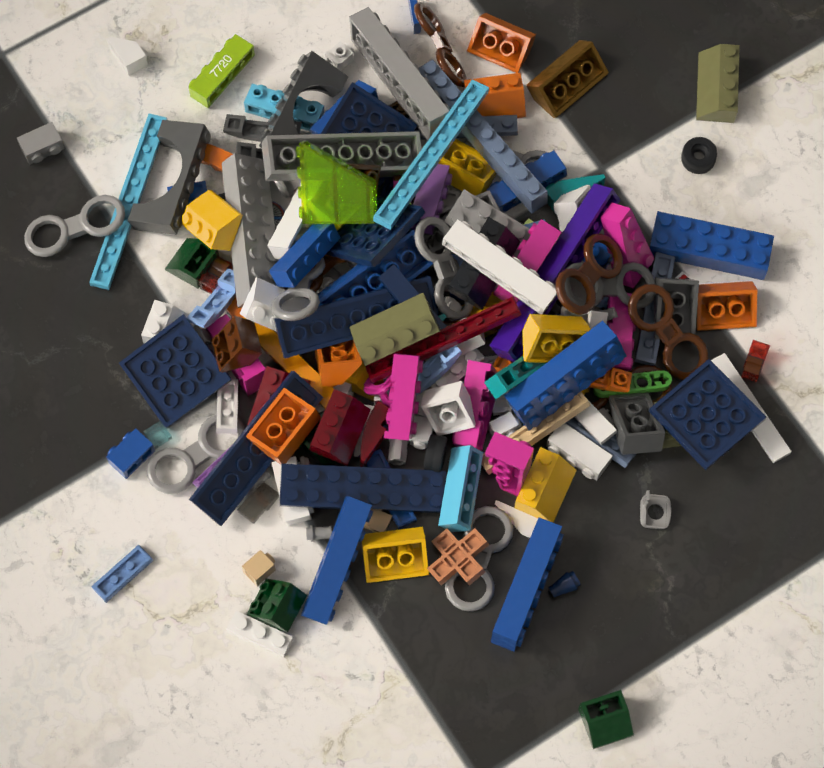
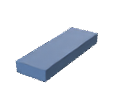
M137 545L91 587L107 603L152 563L153 559L140 545Z

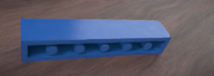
M350 496L345 497L301 616L327 625L328 621L331 622L335 615L333 607L335 602H339L343 593L341 586L343 581L347 582L351 570H348L350 562H354L357 557L358 550H356V546L364 538L366 531L363 528L365 523H369L373 511L370 510L372 505Z

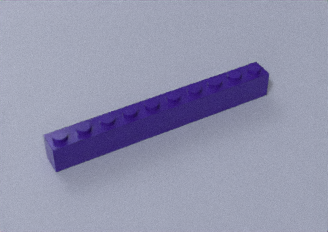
M593 184L537 271L542 280L545 282L550 281L556 286V279L559 273L571 264L579 263L583 260L584 244L587 238L593 234H599L603 228L601 216L611 202L615 204L620 202V198L613 188ZM557 295L551 302V304L548 306L546 311L543 313V315H548L551 308L558 299ZM521 300L517 302V305L522 315L504 323L490 344V347L498 357L512 362L519 359L523 354V328L529 315L539 314Z

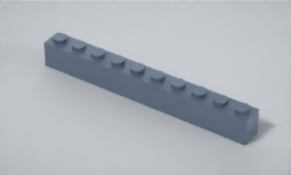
M432 59L419 67L420 73L429 80L431 88L439 93L442 102L446 103L451 109L462 92ZM476 110L461 132L532 214L547 204V190Z

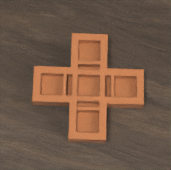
M446 528L431 541L442 556L427 569L440 585H443L458 572L470 586L485 573L484 569L474 558L488 547L489 543L476 528L460 541Z

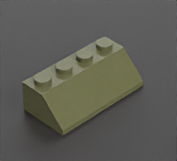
M719 44L699 52L696 120L735 122L738 113L740 45Z
M424 292L349 327L355 346L365 366L441 330Z

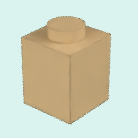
M259 550L242 565L243 573L256 586H259L276 571L275 560L268 552L264 554Z

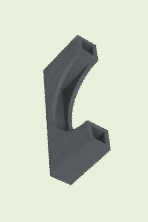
M314 51L309 52L307 55L303 54L297 62L299 64L298 68L290 76L291 82L283 90V99L281 98L276 104V113L268 120L270 125L268 129L266 128L260 137L262 139L261 143L267 135H299L293 119L294 104L298 95L305 91H319L333 98L343 90L348 76Z
M162 120L157 137L163 146L172 148L181 154V173L174 186L160 198L147 203H133L128 222L134 230L177 235L179 228L182 226V215L188 205L190 194L194 191V183L199 175L201 162L205 158V149L211 140V134L205 124Z

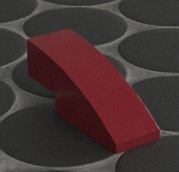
M377 401L365 425L360 450L361 467L367 464L384 440V432L387 431L383 426L387 422L386 416L389 407L380 401Z

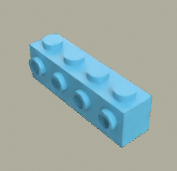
M251 84L244 101L245 112L270 119L277 111L275 108L276 104L281 98L283 99V91H275L264 85ZM298 96L294 104L293 119L294 121L302 122L301 129L311 132L310 128L325 113L324 105Z
M471 445L451 449L438 526L444 529L447 528L450 532L471 530L484 453Z

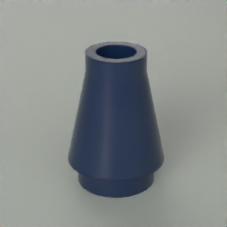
M571 571L569 573L566 572L548 588L555 598L578 590L577 587L581 586L575 573Z

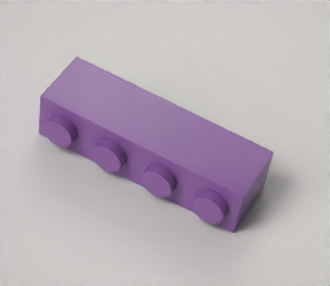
M437 164L417 192L413 205L423 207L426 212L420 220L426 217H437L440 219L439 213H442L444 208L443 199H447L448 195L447 185L450 186L452 182V174H449L450 165ZM416 223L411 229L415 231L418 223ZM428 225L424 233L432 235L435 226Z

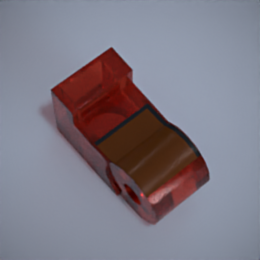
M217 256L205 275L202 274L198 280L200 289L211 294L218 286V279L227 268L232 270L233 263Z
M756 340L752 341L744 363L742 378L757 382L770 345Z

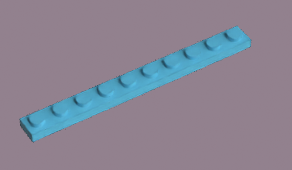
M473 79L375 213L373 216L374 222L390 230L486 97L489 87Z
M148 114L119 196V200L125 208L123 224L117 231L105 236L89 282L90 286L110 290L131 229L128 218L133 203H140L161 143L157 134L162 120H167V117ZM116 208L114 210L110 224L115 220V217L117 215Z

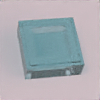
M161 421L143 431L147 439L153 443L155 449L172 439L171 434Z

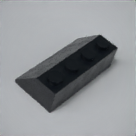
M490 217L487 218L479 232L487 236L489 242L493 245L501 246L511 258L521 242L506 226ZM464 260L447 291L483 310L497 283Z

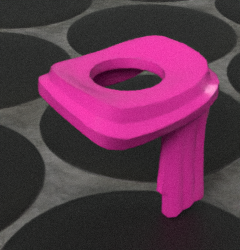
M391 376L386 377L387 380L380 385L372 384L370 378H368L364 383L363 391L368 395H379L382 403L390 408L387 391L393 384L391 383Z

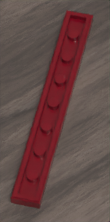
M514 296L366 365L370 381L373 384L391 376L395 353L417 355L423 361L521 316L522 314Z

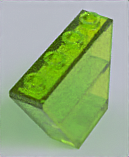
M308 141L300 142L296 148V156L300 158V166L297 167V177L301 179V186L298 187V198L302 201V206L299 207V218L302 219V224H374L373 216L377 212L376 180Z

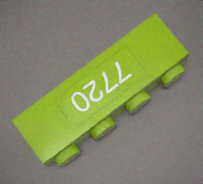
M237 34L231 39L229 38L222 50L216 52L212 61L205 65L198 77L192 79L189 83L190 97L209 108L255 56L254 45Z

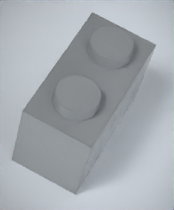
M53 122L17 137L20 148L29 165L39 163L44 158L56 155L65 149Z

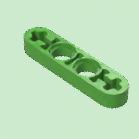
M663 370L632 374L630 391L628 393L601 391V389L593 388V393L599 398H607L610 395L665 391L670 387L672 377L667 371ZM660 377H663V380H667L665 384L659 381ZM645 379L648 385L646 387H639L637 380Z

